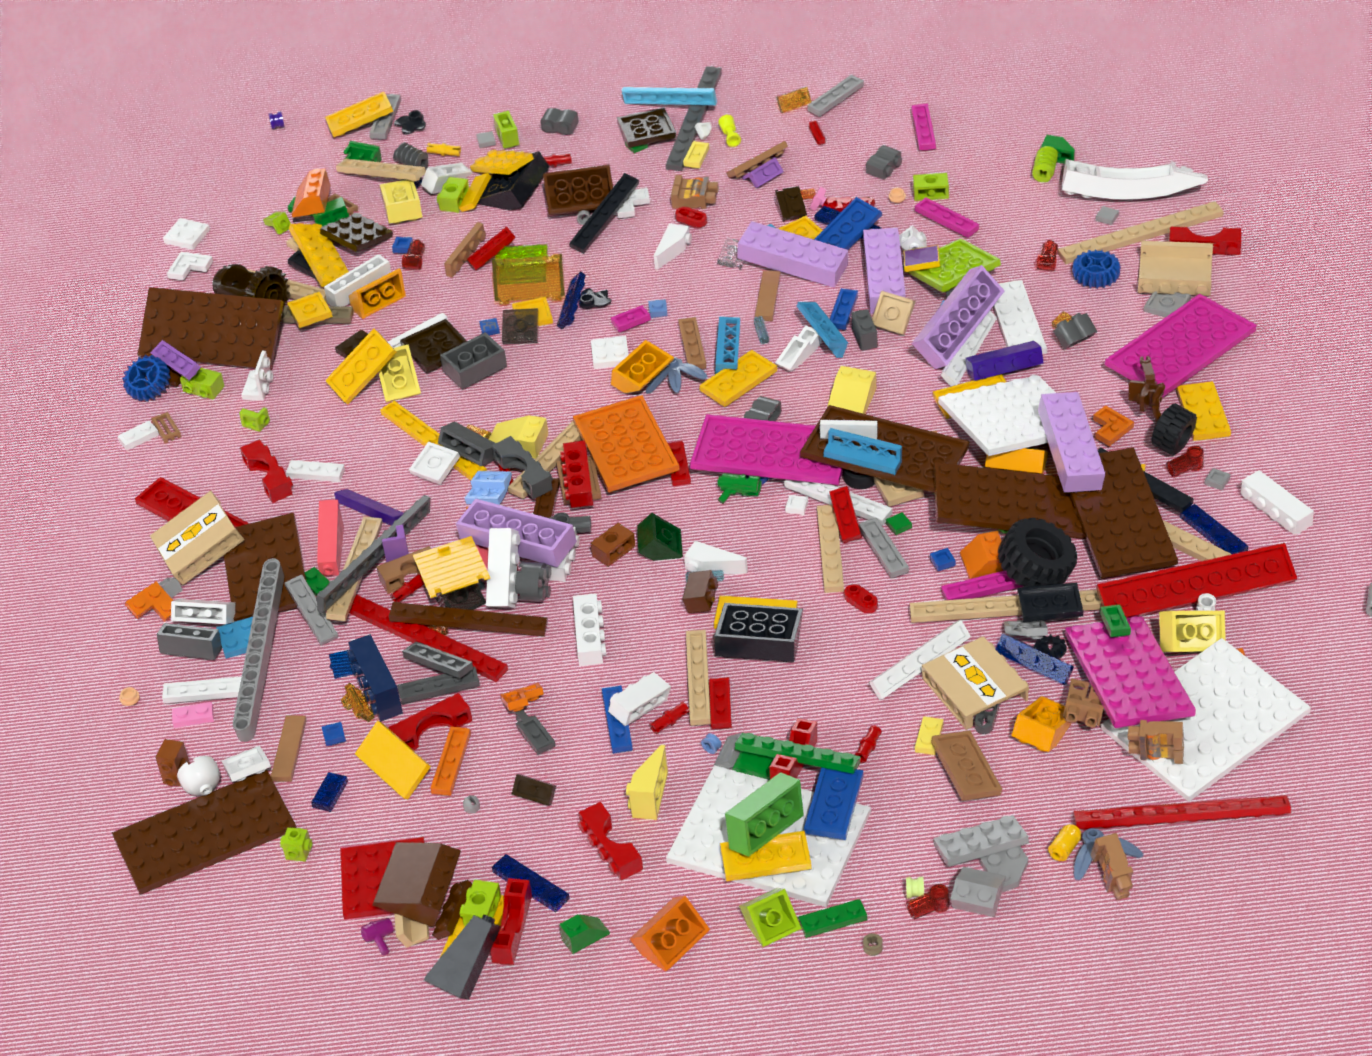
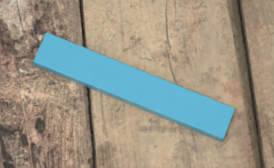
M623 87L621 90L625 104H717L714 88Z

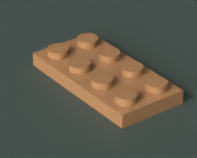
M970 730L932 736L931 743L962 801L1001 795L1002 787Z

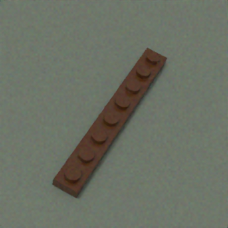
M399 602L392 603L389 614V621L542 637H545L548 624L547 617Z

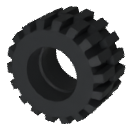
M1176 403L1169 406L1160 416L1154 427L1151 438L1152 445L1172 456L1179 453L1188 443L1194 432L1197 421L1196 414Z

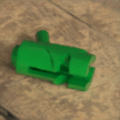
M724 472L718 478V487H720L721 491H724L718 498V501L724 504L730 495L737 493L742 496H759L762 488L761 477L750 475L747 479L745 474Z

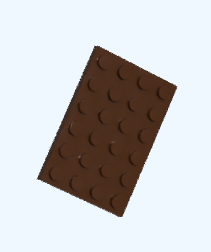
M294 512L235 527L244 538V541L224 555L230 601L235 602L234 621L253 617L263 564L272 558L279 560L284 572L278 612L297 608L285 587V582L297 576L303 575L306 580Z

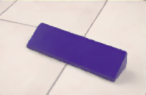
M349 489L334 493L335 500H338L339 504L373 518H382V522L393 525L394 521L404 514Z

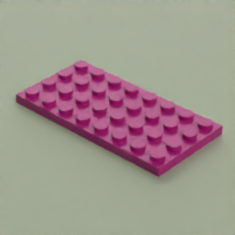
M1199 294L1106 358L1105 365L1130 380L1145 381L1140 357L1143 356L1144 360H1146V356L1151 357L1155 382L1157 384L1164 383L1166 386L1163 398L1254 333L1257 325Z
M709 414L705 416L690 462V469L833 485H839L843 468L800 457V451L814 430V425Z
M1142 616L1127 618L1131 634L1121 637H1110L1104 622L1074 625L1073 627L1065 628V636L1114 728L1140 725V720H1147L1148 723L1151 721H1166L1195 716L1196 709Z

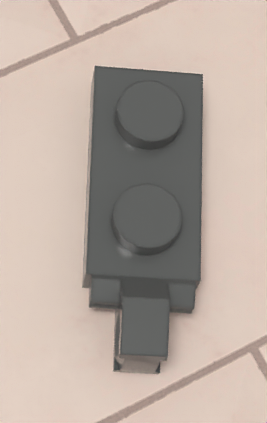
M523 709L515 712L518 730L537 755L556 746L554 739L535 715L528 717Z

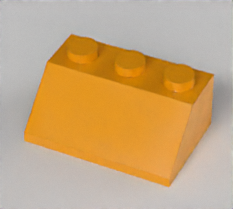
M398 268L349 295L350 306L353 307L354 312L360 318L364 319L406 297L401 269Z
M645 340L612 369L611 385L624 393L639 391L674 360V357Z
M1022 448L991 456L986 455L985 467L1044 474L1048 452Z

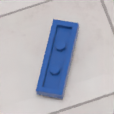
M840 289L830 317L831 322L837 329H847L851 313L858 298V290Z

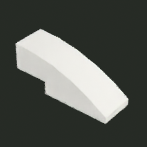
M805 325L799 336H793L775 364L789 371L794 370L811 356L823 341L815 329Z

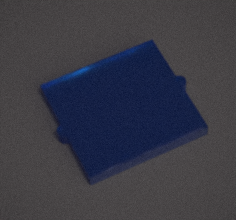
M349 650L329 654L330 669L333 670L335 679L353 675L350 664L353 663L350 662L347 655Z

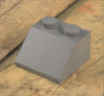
M963 866L955 880L950 898L952 907L995 918L1006 876Z

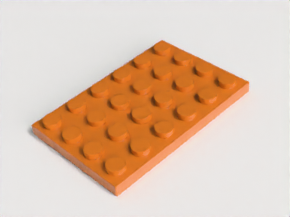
M643 395L573 416L575 426L582 440H585L586 448L608 492L679 471V464Z

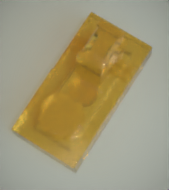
M806 86L776 97L780 113L812 102L808 87Z
M348 683L344 687L347 693L341 699L344 708L347 710L352 709L357 718H363L370 722L374 715L362 691Z

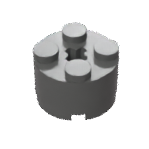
M520 562L518 567H522L521 572L516 573L515 581L516 594H520L518 600L543 602L546 597L549 598L551 587L548 586V579L551 577V567L545 563Z

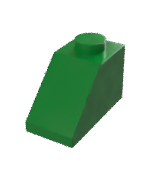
M1046 135L1041 147L1050 146L1057 150L1058 158L1056 163L1065 164L1066 159L1075 161V149L1063 137Z
M577 914L559 924L561 939L572 954L610 934V931L599 917Z

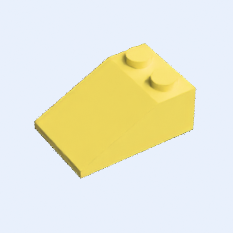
M401 180L380 184L389 223L398 224L402 221H415L418 218H422L420 199L414 181Z
M409 344L395 347L394 349L397 353L378 372L386 403L421 394Z
M840 366L835 377L828 405L865 414L877 389L876 372Z
M528 415L497 423L489 440L497 443L511 436L515 441L520 442L525 451L530 452L532 458L536 459L549 435L547 419Z
M1225 611L1159 612L1160 648L1163 652H1203L1221 638L1226 641Z
M660 745L632 775L631 783H627L626 795L629 796L628 809H631L632 818L657 820L668 776L665 745Z

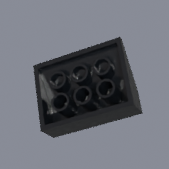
M540 151L532 153L534 158L532 161L509 175L493 174L477 204L506 210L522 208L527 198L532 195L534 188L539 185L543 174L550 167Z
M724 603L714 636L715 656L794 662L798 649L803 608Z

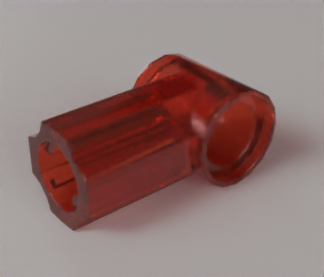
M414 240L410 243L407 254L402 256L403 269L421 270L422 256L425 251L424 243L420 240Z
M1047 240V242L1043 243L1041 254H1038L1037 270L1055 271L1058 244L1053 240Z
M1191 446L1187 449L1186 454L1166 462L1169 474L1174 477L1189 470H1201L1204 467L1203 448Z
M935 884L928 893L907 901L906 907L912 919L915 920L934 911L939 913L947 911L950 907L948 888L943 884Z

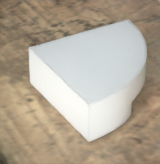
M710 122L697 123L694 126L701 140L706 139L710 134Z

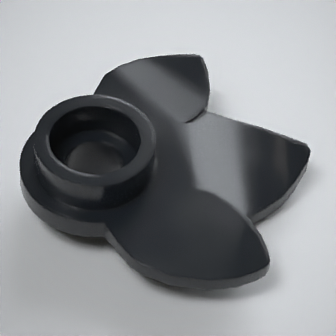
M414 110L408 116L399 117L394 122V125L402 126L403 134H411L415 130H422L426 123L423 114L418 110Z
M587 288L581 292L579 306L584 309H591L594 306H606L612 300L608 298V290L594 292L591 288Z

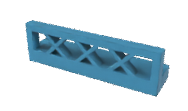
M798 302L797 308L836 358H843L848 342L816 302Z
M719 317L715 374L723 369H737L741 318ZM726 323H729V324H737V325H735V326H733L732 328H730L729 326L726 325ZM731 334L734 338L730 340L726 336ZM731 346L734 349L729 352L725 348ZM730 358L731 360L734 361V363H733V362H724V360Z
M830 428L828 431V444L824 449V457L895 475L902 463V446ZM834 436L840 437L843 441L834 440ZM851 441H857L861 446H856ZM870 445L876 446L879 450H872ZM887 450L896 451V456L891 455Z

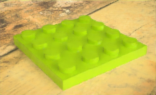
M960 238L939 248V267L907 273L941 292H947L958 285L969 269L982 265L990 272L996 267L1001 266L999 258Z

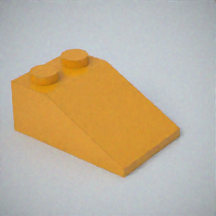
M1041 696L1017 715L1012 736L1022 743L1036 746L1040 751L1050 752L1058 745L1072 722L1066 721V718L1063 717L1064 705Z

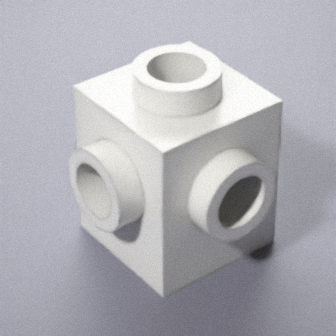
M910 226L899 235L900 246L903 251L927 247L926 235L922 231L919 232L914 226Z

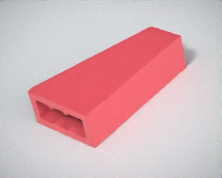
M338 500L319 501L317 564L319 571L324 576L339 575L344 524Z

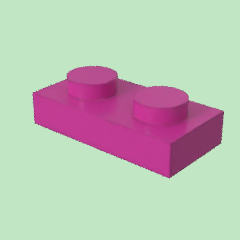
M643 305L611 317V323L619 333L651 320L650 314Z

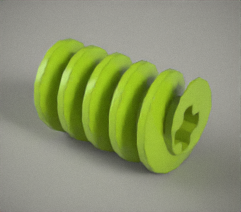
M1045 146L1037 151L1032 175L1037 181L1049 182L1054 175L1058 152L1055 148Z

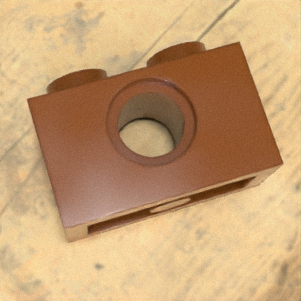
M620 523L615 524L590 543L592 557L607 567L636 547L634 533Z
M164 739L155 756L163 784L182 787L177 777L178 770L186 762L188 765L190 764L184 742Z

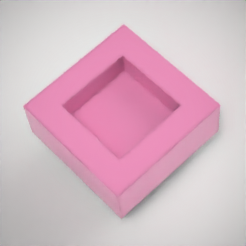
M820 186L809 208L816 211L819 205H823L826 199L824 196L825 188Z

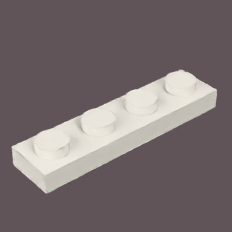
M241 677L164 683L163 703L238 697Z

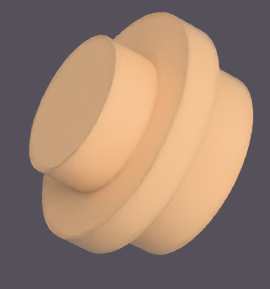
M893 188L889 193V200L894 203H900L906 198V194L901 188Z
M132 687L123 689L119 696L121 704L125 706L136 704L140 698L138 691Z

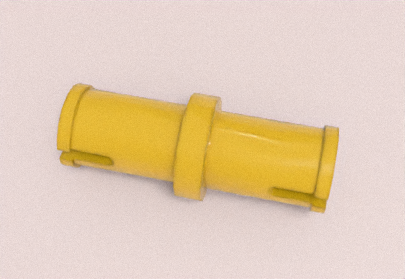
M446 143L427 144L429 146L427 147V153L441 154V156L452 155L460 157L461 146H452Z

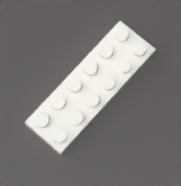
M1022 280L998 283L1005 292L994 304L993 309L1006 346L1009 347L1034 340L1042 347V354H1047L1046 344Z

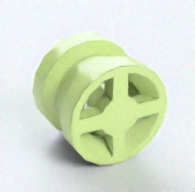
M906 877L907 899H911L913 896L924 898L923 877H918L917 879Z

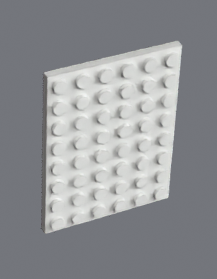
M1221 638L1175 671L1176 676L1196 709L1195 716L1166 720L1183 722V764H1176L1174 759L1169 758L1157 760L1147 758V761L1140 760V754L1131 755L1190 802L1309 714L1311 707ZM1110 718L1103 722L1101 730L1129 752L1128 726L1114 728Z
M714 765L666 857L667 863L726 879L720 843L728 842L725 813L769 780ZM801 789L804 816L780 834L804 831L814 795L813 791ZM856 803L846 840L805 834L812 869L733 880V882L765 891L784 888L790 898L827 907L870 816L871 807Z

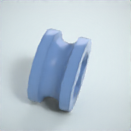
M712 733L707 734L706 738H703L701 741L704 750L710 754H715L717 749L722 746L720 739Z

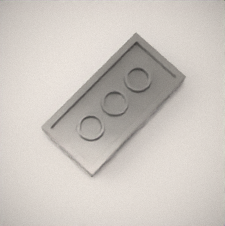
M1011 815L991 822H983L974 827L963 828L950 834H942L939 837L933 838V842L947 866L950 867L1028 844L1029 837L1016 818Z

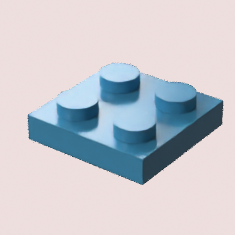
M253 617L216 627V629H219L221 645L226 659L246 653Z

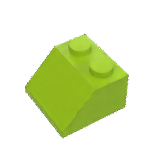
M775 888L739 905L747 926L762 947L802 929L784 888Z

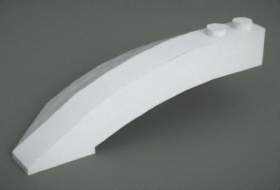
M1066 159L1062 190L1071 195H1075V193L1082 194L1081 196L1085 198H1092L1093 196L1108 199H1144L1170 195L1207 183L1208 177L1203 173H1194L1193 169L1181 166V168L1176 167V162L1173 161L1170 164L1154 167L1112 168Z

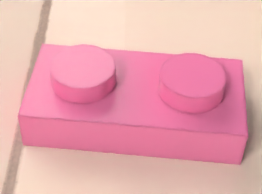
M212 702L172 708L174 728L214 722Z

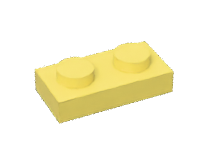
M693 141L683 161L684 166L700 168L710 149L709 143Z
M923 716L915 745V752L936 755L931 739L932 736L941 735L944 719Z

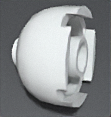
M196 757L193 759V763L188 765L186 762L178 770L177 777L182 788L189 794L195 796L208 795L219 783V768L212 757Z

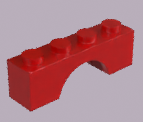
M1170 227L1169 242L1212 243V255H1241V228H1223L1216 235L1200 236L1191 232L1188 227Z
M259 439L240 447L243 462L249 471H263L267 473L262 479L265 494L272 503L293 495L291 478L289 476L286 477L283 467L278 466L276 457L274 455L271 456L267 445H264Z
M457 693L388 728L412 750L419 748V739L426 730L435 726L461 727L473 720L469 705Z
M797 718L791 729L789 741L815 747L818 741L817 722ZM777 754L770 765V780L780 772L797 779L805 764L798 763L797 758Z
M601 801L578 812L580 819L578 826L581 832H586L590 844L593 847H597L599 856L603 861L606 860L608 862L609 869L613 875L616 874L622 881L643 870L642 856L632 843H616L607 838V834L612 829L610 813Z
M508 878L504 892L501 928L490 951L492 963L514 965L532 899L529 880Z

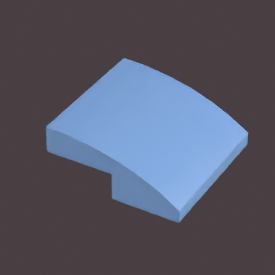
M478 471L470 481L472 488L465 496L466 504H472L475 499H480L500 505L508 490L512 476L511 472Z

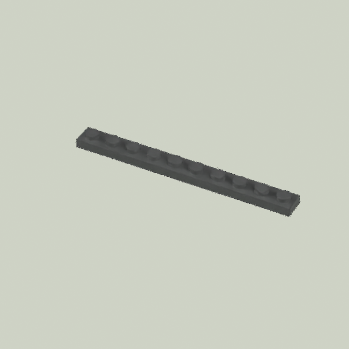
M706 67L697 88L716 89L722 74V68ZM709 105L689 106L666 162V170L683 171V161L698 134L694 126L697 123H702Z
M423 495L419 500L415 501L410 509L406 510L377 540H374L366 550H363L360 556L353 560L345 570H342L334 580L330 581L328 586L317 594V611L325 613L385 555L382 539L397 537L396 526L403 525L406 536L430 513L431 497Z

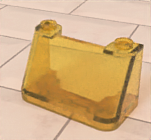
M553 254L551 257L546 255L528 258L492 259L495 301L499 302V305L510 304V301L542 297L551 298L552 301H560L562 297H565L563 254Z

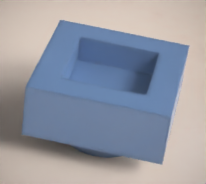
M666 299L648 301L651 318L668 316Z

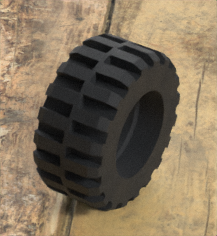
M1025 518L1015 522L998 548L999 562L1002 563L1003 571H1006L1007 576L1010 579L1013 578L1016 584L1025 587L1064 584L1075 568L1078 559L1074 543H1071L1069 535L1066 536L1064 530L1058 529L1051 522L1047 523L1044 519Z

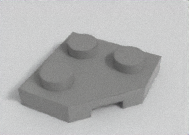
M1023 620L1004 621V631L1010 636H1031V639H1041L1043 636L1048 635V628L1044 620L1023 622Z
M1021 846L980 857V864L986 872L1006 876L1002 890L1003 893L1019 887L1023 872L1028 866V857Z

